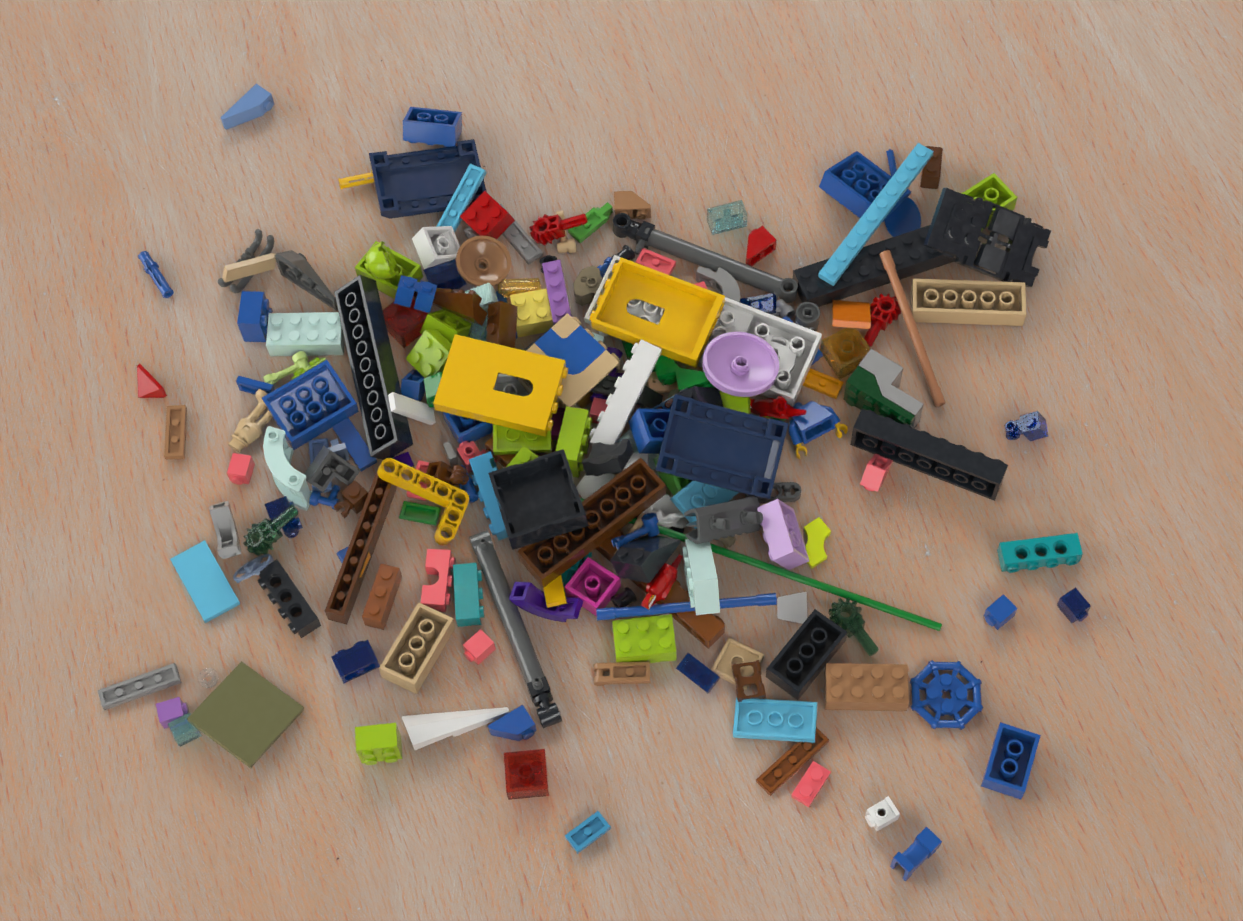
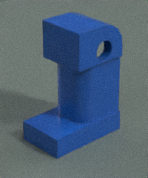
M925 827L903 853L899 851L893 857L890 867L894 869L899 864L904 868L905 873L902 879L907 881L912 873L936 852L942 841L928 827Z

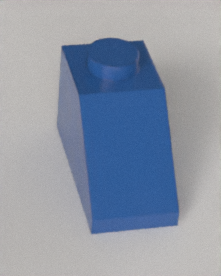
M412 369L402 379L401 393L403 396L421 401L425 393V378L417 370Z
M523 705L488 725L492 736L515 741L527 740L537 731L534 721Z

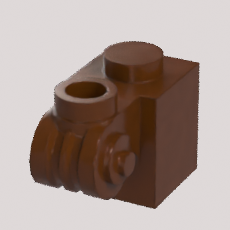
M443 461L429 463L426 474L453 486L458 484L465 485L469 480V476L466 474L467 470L461 465L451 467Z

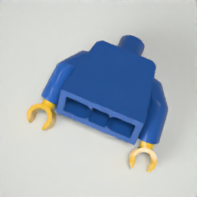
M810 401L805 405L797 402L793 405V409H804L807 411L806 415L792 416L789 421V435L793 445L797 447L796 457L800 459L799 451H804L805 456H807L808 452L807 448L802 446V442L807 444L835 429V427L837 428L835 435L838 438L843 436L840 430L847 434L848 427L845 424H840L841 420L831 407L819 405L815 401Z

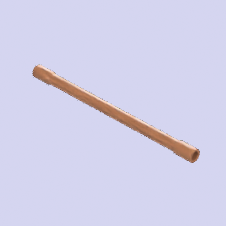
M890 250L883 251L879 255L884 269L887 271L924 372L935 407H940L946 404L941 388L938 386L895 269Z

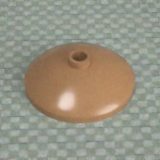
M475 236L466 240L458 249L456 266L461 277L469 284L477 287L490 283L492 286H496L507 277L511 267V258L507 248L497 239L489 236Z

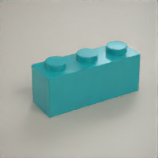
M477 563L453 565L457 626L481 625V618H485L484 606H480V600L484 599L483 588H479V581H482V570H478Z

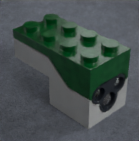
M870 349L846 381L843 400L848 405L855 406L860 410H871L879 416L889 417L900 424H908L914 429L920 422L923 403L898 389L903 367L873 349Z

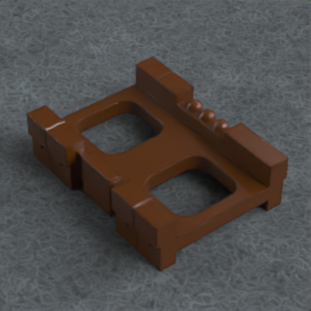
M759 660L732 664L738 702L746 699L766 698ZM752 666L754 675L743 677L740 668ZM755 684L758 693L746 696L743 687Z

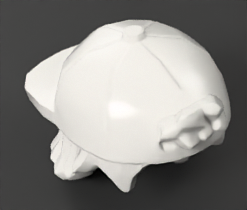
M668 494L642 512L645 514L656 513L658 518L657 525L666 528L672 526L685 528L688 523L686 517L670 500L672 497Z

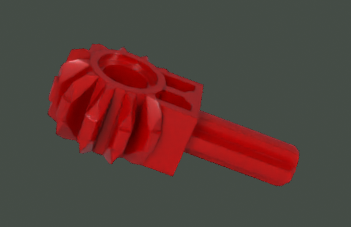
M544 214L543 217L538 216L537 221H533L534 225L530 226V235L537 244L546 246L548 242L552 244L554 239L565 237L566 229L584 225L588 222L586 214L563 220L558 214L553 216Z
M881 293L879 298L875 297L873 299V303L870 304L871 326L862 340V344L865 347H872L880 330L885 331L888 324H891L893 320H898L901 310L898 301H896V296L891 298L889 293L886 296H883Z

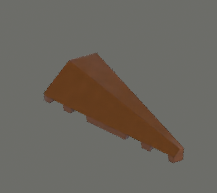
M436 289L432 305L480 326L483 325L488 314L480 306L482 298L473 290L465 293L464 290L460 289L458 292L452 289ZM414 292L413 296L417 297L418 292Z

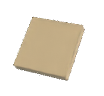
M728 637L710 673L736 685L732 673V664L754 662L756 660H759L761 664L764 654ZM752 666L740 668L743 677L754 675ZM745 685L743 687L744 690H747L749 685Z

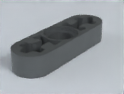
M796 482L774 483L773 489L779 492L777 496H771L770 499L757 497L759 503H769L776 499L782 502H795L800 499L802 490L801 486ZM790 489H794L795 495H791ZM745 494V498L753 497Z

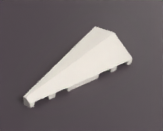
M508 707L407 715L402 716V720L413 748L417 750L451 735L456 737L498 720L510 713Z

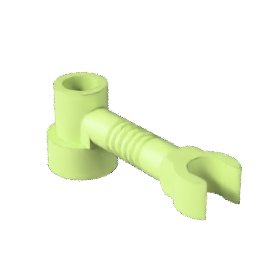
M300 351L292 356L294 365L277 373L265 375L263 377L264 382L273 385L299 368L303 367L305 369L310 366L306 353Z

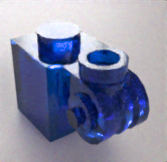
M1038 411L1021 415L1020 419L1010 420L1004 425L1006 438L1009 440H1017L1020 438V435H1024L1029 441L1048 437L1046 419Z
M287 496L265 504L273 527L276 528L282 525V530L286 537H296L299 529L303 527L299 517L295 518L293 514L297 512L293 501L289 502Z

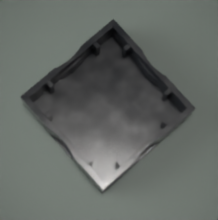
M564 449L537 457L527 463L511 465L488 473L512 550L589 526Z

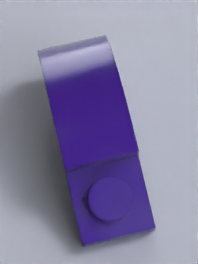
M515 582L509 600L519 608L533 615L559 622H566L567 619H578L583 604L580 598L566 597L567 604L547 608L544 592L535 587L531 582Z

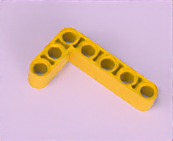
M384 459L377 470L379 478L445 507L434 538L439 545L445 546L449 544L457 533L469 503L467 492L395 459ZM384 466L389 467L392 472L385 471ZM401 474L407 475L409 480L403 479ZM419 482H424L427 488H422ZM437 490L443 491L445 496H440ZM455 498L461 499L462 504H458ZM448 515H453L456 521L450 520ZM441 531L446 532L449 538L443 537Z

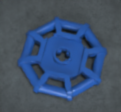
M931 660L920 673L910 680L912 705L910 707L912 711H916L932 726V729L959 728L962 730L978 712L983 710L981 701L982 682L970 673L960 661L934 662ZM938 670H953L952 675L947 673L939 675ZM932 673L934 678L928 684L922 682ZM960 673L969 683L964 685L956 677L957 674ZM920 689L925 690L926 699L920 701ZM972 689L973 702L967 700V691ZM943 691H945V692L948 691V692L950 693L951 699H949V698L943 699V698H942V695H943L942 692H943ZM928 706L936 714L935 717H933L924 707ZM964 707H967L969 710L960 717L958 713ZM940 716H953L954 720H940Z

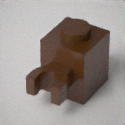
M354 480L341 492L343 501L338 502L333 507L337 512L341 508L345 509L341 513L344 519L349 515L351 509L358 514L363 509L368 491Z

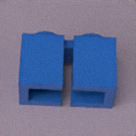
M401 275L394 303L410 308L414 292H418L414 309L430 313L437 285L425 281L420 283L417 282V279Z

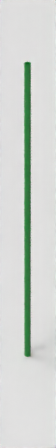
M634 518L629 523L634 525L638 518ZM658 525L659 534L679 539L682 542L688 539L685 536L686 534ZM710 543L712 552L925 627L937 631L941 629L942 624Z

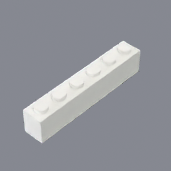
M642 339L639 344H634L631 351L633 356L631 360L627 359L622 369L625 372L622 378H617L614 385L616 390L614 394L610 393L605 403L608 406L605 412L601 411L597 419L599 424L596 429H592L588 437L591 439V445L599 442L609 445L617 443L662 353V349Z

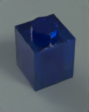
M1076 587L1060 597L1057 603L1058 608L1071 623L1077 620L1079 622L1084 620L1089 615L1088 611L1091 607Z

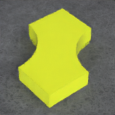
M820 517L804 526L803 529L807 536L805 548L810 560L807 564L811 569L825 561L828 557L824 550V541L831 534V530Z

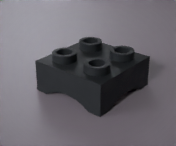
M623 439L621 442L611 445L601 442L594 443L590 456L582 461L586 476H601L607 473L618 474L622 472L634 453L629 439Z

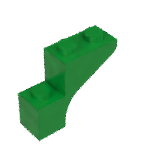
M662 355L655 365L657 377L663 386L677 382L679 391L694 386L716 388L709 382L704 371L681 368L674 359Z

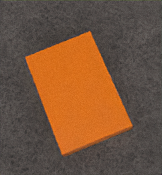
M833 300L832 326L870 329V303Z

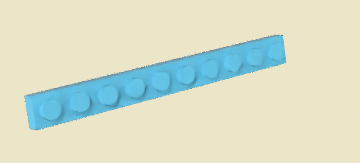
M920 143L914 147L818 273L820 279L833 286L836 284L933 156L934 151Z

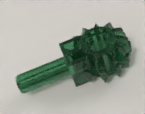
M291 505L273 521L265 518L258 524H252V529L247 528L248 533L243 536L246 539L243 544L250 553H254L257 556L268 554V549L273 550L272 544L276 543L283 536L280 529L296 517L299 511L295 506Z
M849 597L846 598L845 602L841 598L838 599V603L833 602L832 608L828 612L831 615L829 619L847 631L848 638L854 635L869 656L875 655L879 649L864 630L865 621L862 618L863 615L860 614L862 608L856 607V601L850 603ZM847 612L850 614V616L843 617L841 613Z

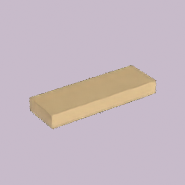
M275 253L224 266L222 277L224 282L275 269Z

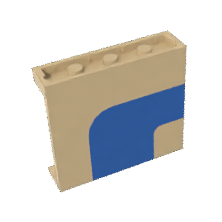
M568 313L526 351L566 361V367L569 368L566 379L563 378L562 380L563 392L561 396L557 397V401L564 408L566 406L576 408L575 404L614 368L620 370L621 367L619 358L614 353L610 354L602 341L599 340L597 342L593 338L594 334L588 328L584 329L578 318L575 316L572 318Z

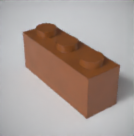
M380 564L362 615L365 626L384 630L402 579L400 568Z

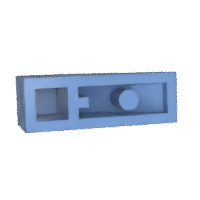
M255 84L220 117L223 127L227 130L263 116L274 105L272 94L258 84Z

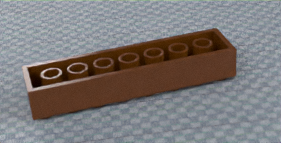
M639 458L582 502L589 526L524 546L517 551L519 560L544 588L666 495L665 483L642 458Z

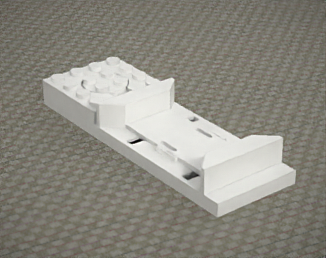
M613 256L584 317L585 323L591 325V321H589L590 315L598 307L597 300L600 294H604L605 283L608 278L611 279L613 274L612 268L615 263L619 262V256ZM725 297V305L707 345L715 337L728 332H746L765 340L771 345L778 356L779 371L774 384L760 395L773 399L782 396L787 401V404L793 407L821 344L822 334ZM633 299L627 304V311L631 315L655 324H659L665 311L663 308L639 299ZM599 331V335H601V336H606V335H607V334L602 333V332ZM703 352V354H702V356H701V359H700V361H699V363H698V365H697V366H699V367H701V368H703V367H702V360H703L704 352Z

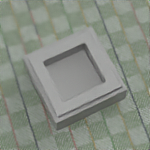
M451 442L443 443L450 466L457 465V457Z

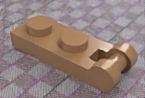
M650 662L594 664V672H596L594 685L596 686L650 683ZM610 671V676H604V672Z

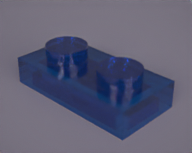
M774 293L740 299V303L768 314L776 313V295Z
M687 653L676 667L679 672L706 693H709L720 679L716 673L690 653Z

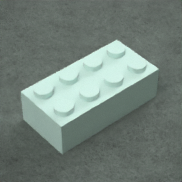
M339 312L269 313L266 347L270 356H293L300 351H304L307 356L344 355L345 339Z
M685 539L686 547H682L690 606L691 608L695 607L696 615L720 613L718 577L710 542L697 544L689 539Z

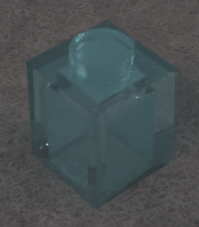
M190 712L168 723L172 735L180 747L202 736L200 730L188 722L187 718L191 715Z

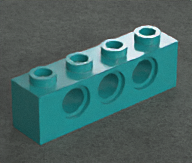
M1078 533L1000 542L997 549L1001 571H1008L1009 573H1015L1021 569L1036 570L1039 567L1045 566L1054 568L1061 564L1075 565L1080 562L1083 555ZM1059 549L1063 551L1064 554H1059L1055 550ZM1036 552H1041L1044 556H1038ZM1016 555H1023L1025 559H1020Z

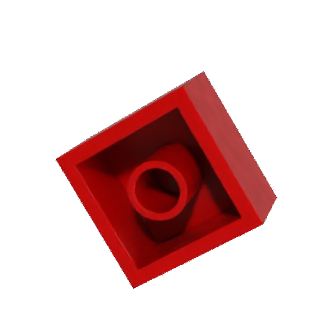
M486 191L460 216L479 236H489L498 239L515 221Z

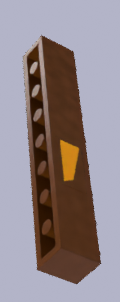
M377 472L325 609L328 620L346 625L398 487L379 478Z

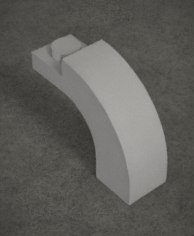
M698 267L696 271L697 282L704 281L706 286L717 290L726 298L740 302V290L731 274L720 267L716 273L709 268Z
M229 501L211 505L209 511L216 531L219 557L225 559L241 554L240 540Z

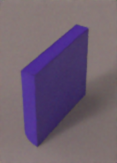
M409 452L392 458L410 467H414Z

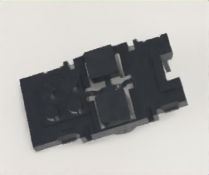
M943 188L924 246L939 251L952 259L955 258V263L1002 282H1024L1026 287H1032L1035 277L1038 276L1040 270L1032 266L1033 257L1037 247L1047 248L1051 230L1032 223L1031 218H1025L1024 215L987 200L983 201V198L979 197L974 200L973 197L966 194H961L949 188ZM991 214L993 216L988 226V230H990L991 232L988 236L982 233L981 229L986 228V225ZM999 234L1008 237V243L998 240ZM979 236L987 239L986 244L982 243L980 249L981 241L978 240ZM997 243L999 245L1005 246V251L997 247H994L995 244Z

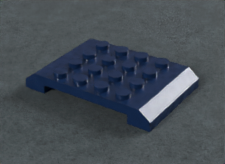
M474 139L457 141V146L391 155H387V151L369 153L381 216L389 219L445 211L469 164L481 168ZM484 179L470 205L486 191Z
M674 394L655 471L759 498L770 499L789 423L751 415Z

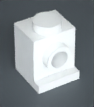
M888 796L881 802L868 808L865 819L871 828L874 827L876 831H879L898 820L900 813ZM882 810L885 815L880 816L878 811Z

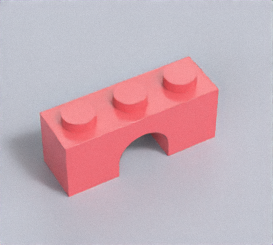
M427 549L426 572L429 575L438 576L439 580L433 585L422 586L420 603L439 612H446L447 605L451 603L449 587L453 586L451 569L455 565V557H452L451 550Z

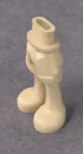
M261 389L256 392L258 400L256 408L247 418H242L239 421L234 434L231 436L232 440L228 443L231 448L239 453L244 447L247 448L249 444L263 434L262 429L273 418L268 410L255 423L267 409L262 400V397L266 396L267 393Z

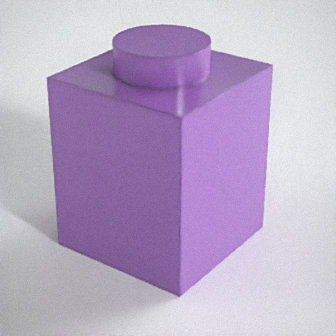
M180 697L156 703L159 722L164 729L188 722L187 714H189V708L187 703H183Z

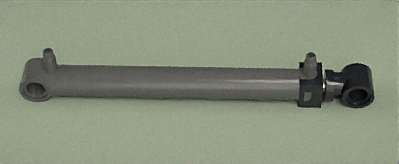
M618 213L613 218L614 234L620 238L629 237L636 240L637 246L634 253L637 255L640 254L644 247L648 249L651 246L715 272L720 267L731 274L735 280L771 293L772 295L768 303L769 307H773L778 297L786 303L795 301L797 297L798 284L792 278H780L657 230L655 225L643 221V223L633 221L626 213Z
M486 530L470 536L471 545L526 682L531 700L536 707H540L536 709L543 729L560 723L562 718L556 703L551 704L553 696L546 676H544L518 607L509 600L511 589L494 549L490 534Z

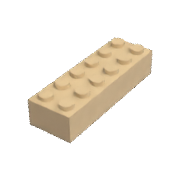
M913 279L911 285V312L915 322L1023 326L1026 318L1025 283Z

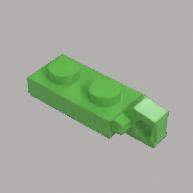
M608 202L601 208L593 207L586 213L588 222L584 225L568 229V233L579 243H582L607 222L609 216L613 213V207Z

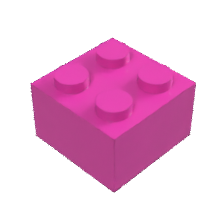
M588 557L566 584L565 594L566 597L580 598L583 601L582 607L596 616V609L605 608L611 601V598L621 588L620 578Z

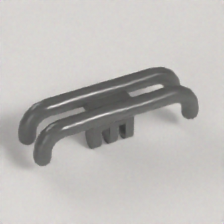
M260 229L255 230L253 243L245 250V253L241 255V259H238L237 262L255 258L254 252L261 244L263 237ZM272 235L267 236V245L259 256L271 253L275 242ZM254 275L242 278L237 286L231 284L233 281L225 283L223 278L218 279V284L221 287L230 285V290L233 293H239Z

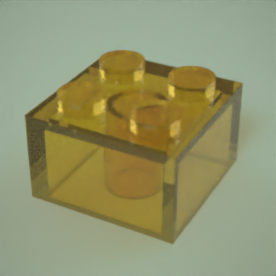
M844 328L822 339L820 351L839 380L853 373L871 349L857 328Z

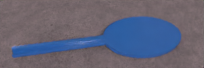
M889 149L886 153L892 177L897 171L894 152ZM909 197L885 220L886 228L892 237L921 227L919 209Z

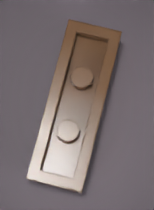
M186 405L167 406L164 451L166 460L185 459Z

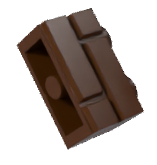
M925 146L934 152L921 171L920 187L938 189L943 148Z

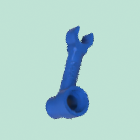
M647 513L641 517L643 527L627 535L613 538L611 540L613 547L616 546L618 550L621 546L647 533L650 537L658 535L660 532L656 513Z

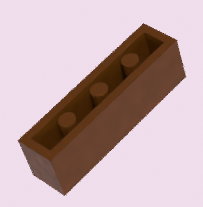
M503 301L488 304L486 342L515 348L518 306Z

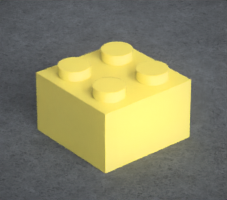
M546 289L510 295L511 304L518 306L516 324L518 337L545 333L553 327Z

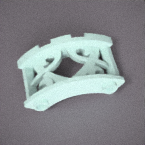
M268 426L265 432L263 448L265 460L272 473L274 482L286 500L294 506L307 511L310 506L309 500L312 493L306 482L307 477L291 466L294 451L293 448L288 446L285 431Z

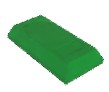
M404 501L399 519L436 526L441 508Z

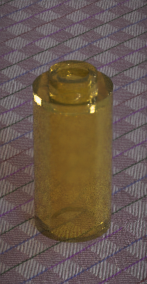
M539 278L502 279L501 283H498V293L502 294V297H510L513 294L541 289Z

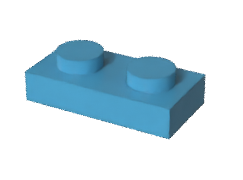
M597 811L567 833L565 838L578 854L608 832L611 826L600 812Z

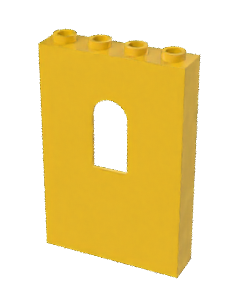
M620 257L619 262L615 263L612 268L613 274L611 279L608 278L605 283L604 294H600L597 300L598 307L596 311L593 310L590 315L589 321H591L592 329L631 344H639L642 339L662 349L661 355L697 368L725 305V296ZM633 299H639L663 308L665 311L659 324H655L631 315L627 311V304Z
M455 334L433 402L434 408L437 411L546 437L547 432L552 429L553 420L551 418L553 413L556 414L557 397L562 395V380L567 378L569 368L566 367V361ZM498 373L529 380L533 384V391L528 396H518L494 390Z

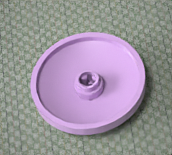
M728 332L715 337L707 345L703 355L702 367L709 382L720 391L738 397H751L764 393L774 384L779 371V360L775 350L762 338L746 332Z

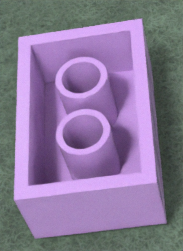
M779 499L758 507V512L763 514V521L760 525L763 526V538L769 546L768 555L770 559L788 570L809 562L810 560L794 509Z

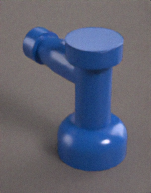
M334 485L328 498L321 496L319 491L313 490L309 504L317 506L320 503L334 509L333 506L340 502V499L337 498L338 492L341 489L340 486Z

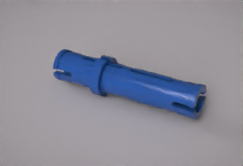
M141 252L138 258L144 265L145 272L151 276L163 298L171 297L174 291L158 269L159 265L153 261L149 252Z

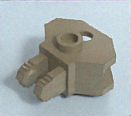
M592 265L582 269L573 283L577 304L583 306L592 302L602 281L599 268Z

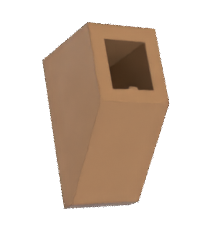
M614 191L615 215L626 213L631 219L642 220L651 218V205L633 191Z

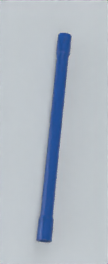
M768 593L756 596L719 599L720 609L777 605L776 593ZM689 601L655 604L650 610L643 606L596 609L597 621L622 617L695 611V607L691 608Z

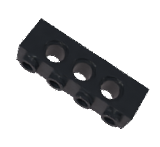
M277 559L260 571V579L257 580L263 590L267 588L269 591L267 596L273 605L278 604L280 607L278 612L281 617L289 620L288 626L293 634L298 633L300 638H303L321 626L318 617ZM281 583L279 587H273L274 584ZM291 597L290 601L283 602L285 598ZM302 612L299 617H293L295 613Z

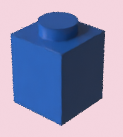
M1003 594L986 609L984 614L985 621L991 627L994 626L999 630L1015 616L1018 608Z

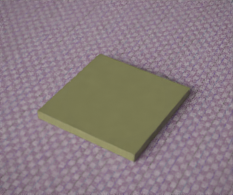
M241 661L187 720L249 768H252L304 711V707Z

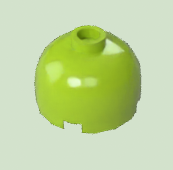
M383 241L373 245L367 251V263L364 265L366 271L369 274L372 273L376 278L389 279L397 276L399 270L395 272L396 260L390 248L383 246L385 244Z

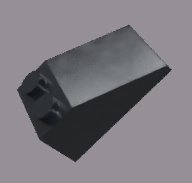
M645 535L621 546L610 561L618 577L650 583L681 541L656 535L650 537Z

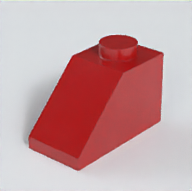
M763 225L758 229H753L748 235L746 264L749 266L755 265L776 250L777 240Z

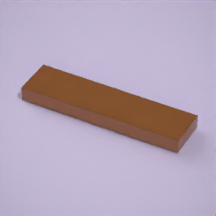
M816 727L815 743L796 742L756 779V782L771 796L829 742V739Z

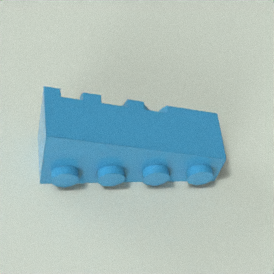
M490 451L469 459L474 473L471 475L475 486L478 485L480 490L477 491L479 499L486 506L483 508L486 518H490L492 523L489 524L490 531L500 541L508 538L488 474L498 470Z

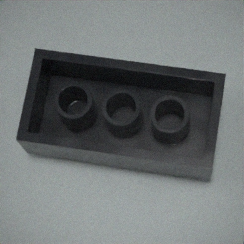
M814 609L766 668V678L796 700H799L824 669L826 663L832 659L845 643L848 632Z

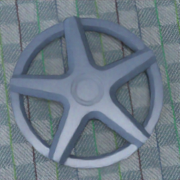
M264 554L244 564L233 575L234 581L239 583L255 574L260 575V571L274 561L272 555ZM268 557L267 561L262 562L263 558Z

